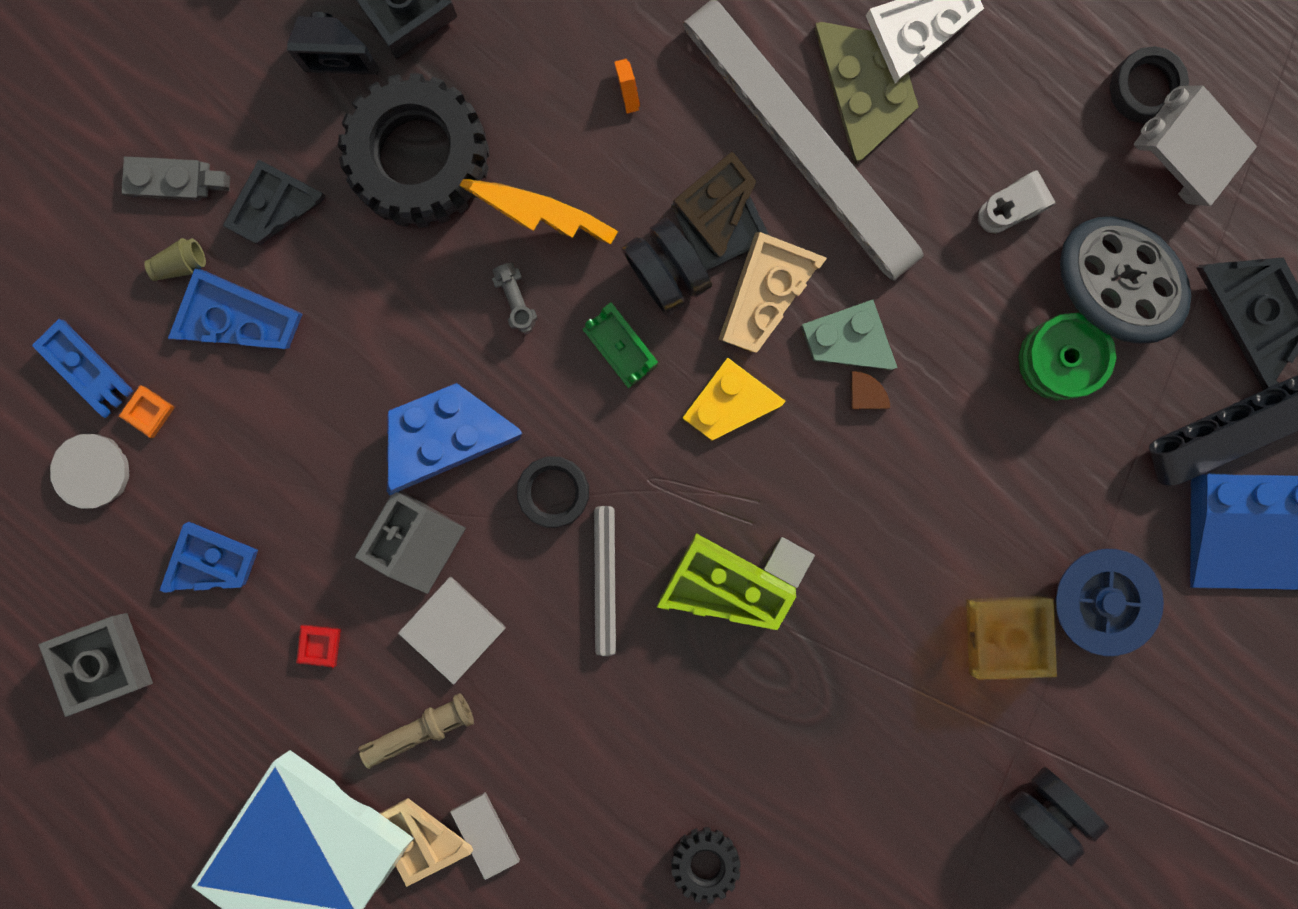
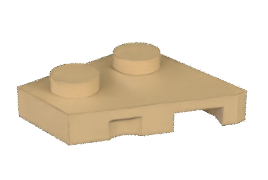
M408 798L379 813L414 838L396 864V868L406 887L465 858L473 852V848L469 843Z

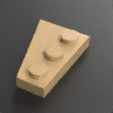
M756 232L718 340L757 353L784 317L783 313L795 297L802 293L807 286L806 282L815 270L822 266L827 258L764 233Z

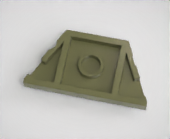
M819 22L815 24L814 30L854 164H857L893 133L901 123L906 121L919 106L909 73L897 83L894 82L872 31Z

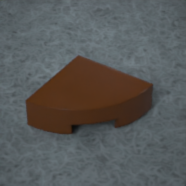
M850 372L851 410L890 409L888 395L884 387L875 378L862 372Z

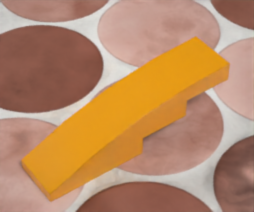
M463 179L459 185L519 225L533 231L541 220L559 233L569 237H573L577 229L581 228L597 240L608 244L612 243L618 233L617 230L586 212L537 193L504 184Z

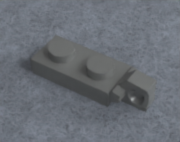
M124 156L122 194L128 197L201 201V198H208V190H230V175H226L224 171L210 170L209 163L200 162L199 160Z

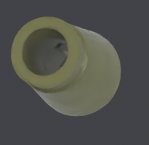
M181 238L151 259L146 260L145 270L153 281L192 275L194 269L204 267L206 259L201 246L195 239L186 240Z

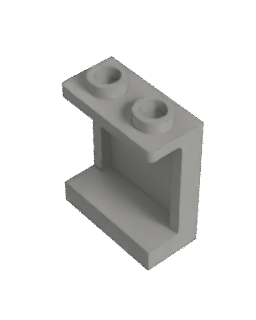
M1203 85L1179 86L1167 95L1164 101L1165 104L1156 116L1143 126L1141 135L1135 141L1134 146L1138 150L1151 151L1184 186L1178 195L1187 204L1211 206L1257 146Z

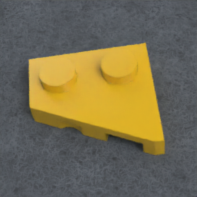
M727 358L682 419L713 441L783 406L786 401Z

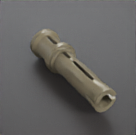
M459 693L454 695L453 701L436 709L432 707L425 709L422 717L414 722L387 733L372 742L359 746V755L363 764L368 769L373 768L381 762L399 755L430 739L440 741L445 738L446 733L462 725L467 727L473 725L474 719L465 698Z

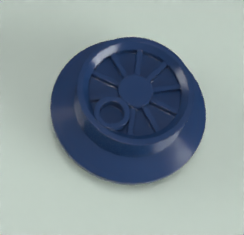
M1099 549L1082 555L1065 570L1056 591V613L1062 629L1076 645L1097 655L1119 656L1140 648L1155 633L1163 614V592L1157 576L1142 559L1123 550Z

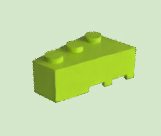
M696 533L662 593L657 608L667 610L672 608L693 612L694 615H709L729 619L731 622L778 630L796 599V588Z

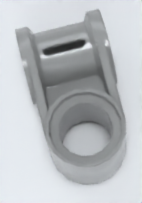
M1036 170L990 197L978 212V222L983 230L997 234L1023 220L1026 221L1055 205L1056 202L1040 173ZM1002 209L1005 214L1004 216H996L993 210L999 211Z

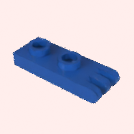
M58 319L32 345L104 418H107L112 413L102 402L104 399L116 408L122 403V400L113 392L115 388L126 397L133 392L131 387L64 320Z

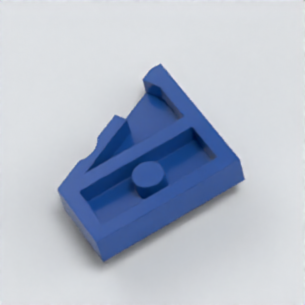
M187 522L182 526L159 591L167 593L184 589H194V591L209 590L214 587H221L223 589L241 588L247 583L258 550L194 523Z

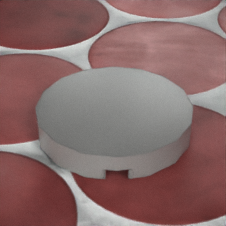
M80 434L66 440L56 450L50 464V478L56 493L67 504L81 509L102 508L124 492L129 479V462L125 454L122 453L121 449L112 439L98 434Z

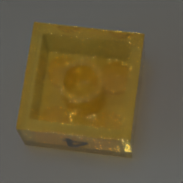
M1043 596L966 599L969 674L979 680L1057 677L1053 599Z

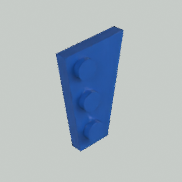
M194 269L168 339L288 349L303 314L202 269Z

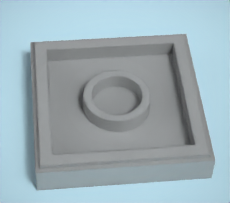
M449 577L398 634L454 685L506 627L457 581Z

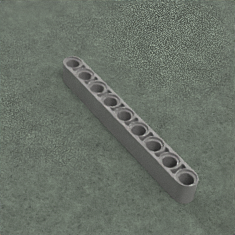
M710 0L683 22V26L692 41L890 280L895 281L924 257L920 246L717 0Z

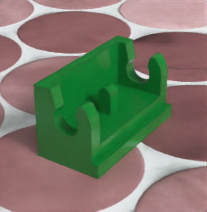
M612 302L605 306L597 317L589 319L585 323V328L582 330L628 389L658 366V361Z

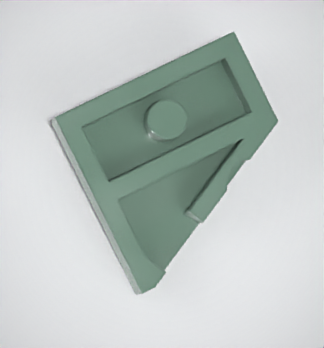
M874 300L801 325L813 361L880 368L888 371L897 368Z

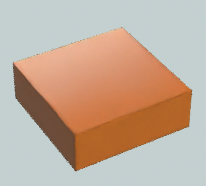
M140 385L119 417L149 438H154L175 407L145 386Z

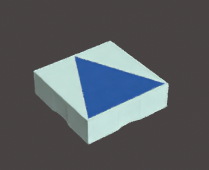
M290 750L273 761L191 887L222 909H364L373 894L385 882L414 838L371 807L349 797L332 779Z

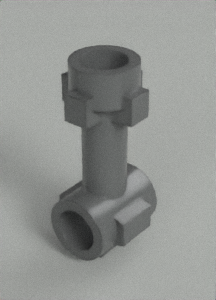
M506 263L492 270L495 288L503 287L512 311L510 318L507 319L511 329H517L523 332L524 335L533 332L532 329L538 317L535 310L529 309L524 303L516 282L522 279L519 269H515L513 263Z

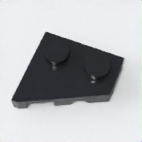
M258 159L223 226L260 246L320 204L326 196L322 192Z

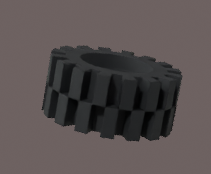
M704 827V831H698L696 828L691 830L690 835L686 836L684 834L680 838V843L675 845L671 858L672 876L675 879L677 888H681L683 895L687 898L689 896L694 897V901L701 903V899H707L708 903H714V898L719 897L720 900L726 898V892L729 890L732 892L736 887V880L739 881L741 865L737 849L734 847L733 841L729 837L723 836V832L719 830L713 832L710 828ZM702 851L716 854L721 862L718 873L709 879L699 878L691 870L693 857Z

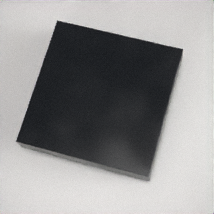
M750 196L746 200L742 209L743 213L731 234L725 254L718 258L674 203L671 204V208L686 239L697 253L706 272L749 252L756 232L769 235Z

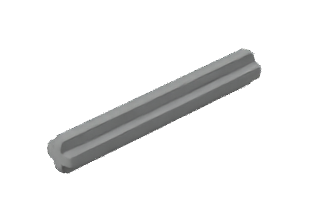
M598 506L594 509L595 653L599 656H612L616 652L615 510L611 506Z

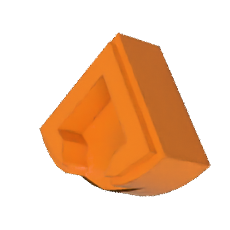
M627 59L615 61V69L626 113L639 111L640 102L630 62Z

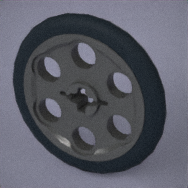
M1115 216L1097 217L1085 221L1069 233L1063 243L1060 258L1061 278L1066 292L1076 309L1092 325L1105 334L1121 341L1137 344L1159 342L1171 337L1182 327L1190 310V282L1178 256L1160 236L1139 223ZM1106 240L1112 243L1117 253L1109 252L1104 247L1102 241ZM1137 251L1146 254L1150 264L1142 262L1137 256ZM1084 261L1094 264L1098 269L1099 275L1090 273L1086 269ZM1153 283L1161 285L1165 289L1167 297L1159 295L1155 291ZM1101 294L1111 297L1115 303V308L1105 305L1101 299ZM1140 305L1144 307L1149 313V319L1140 316L1135 306Z

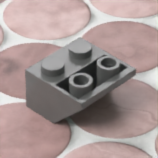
M401 490L390 496L355 558L394 580L428 594L466 528Z

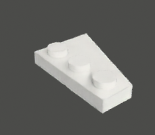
M895 0L871 8L865 16L892 78L897 83L978 16L984 7L981 0Z

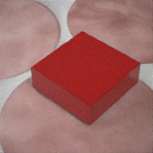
M301 625L296 663L336 667L341 629Z

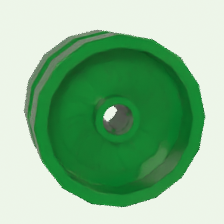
M1061 314L1034 327L1022 341L1018 356L1020 373L1028 387L1041 397L1059 401L1087 396L1102 388L1112 375L1116 362L1115 343L1110 335L1105 334L1092 325L1082 314ZM1065 352H1066V353L1068 354V356H1069V358H1068L1067 360H1065V358H1064V353H1065Z

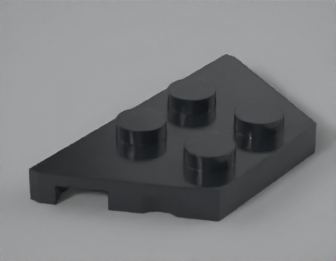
M1284 257L1202 264L1196 267L1263 390L1278 384L1279 382L1276 380L1286 364L1293 363L1298 355V283Z

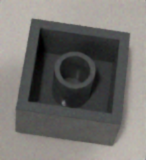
M127 613L108 617L38 644L65 717L153 684Z

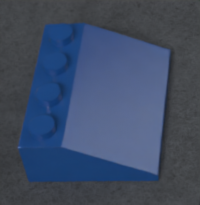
M1202 474L1191 479L1190 587L1298 590V476Z

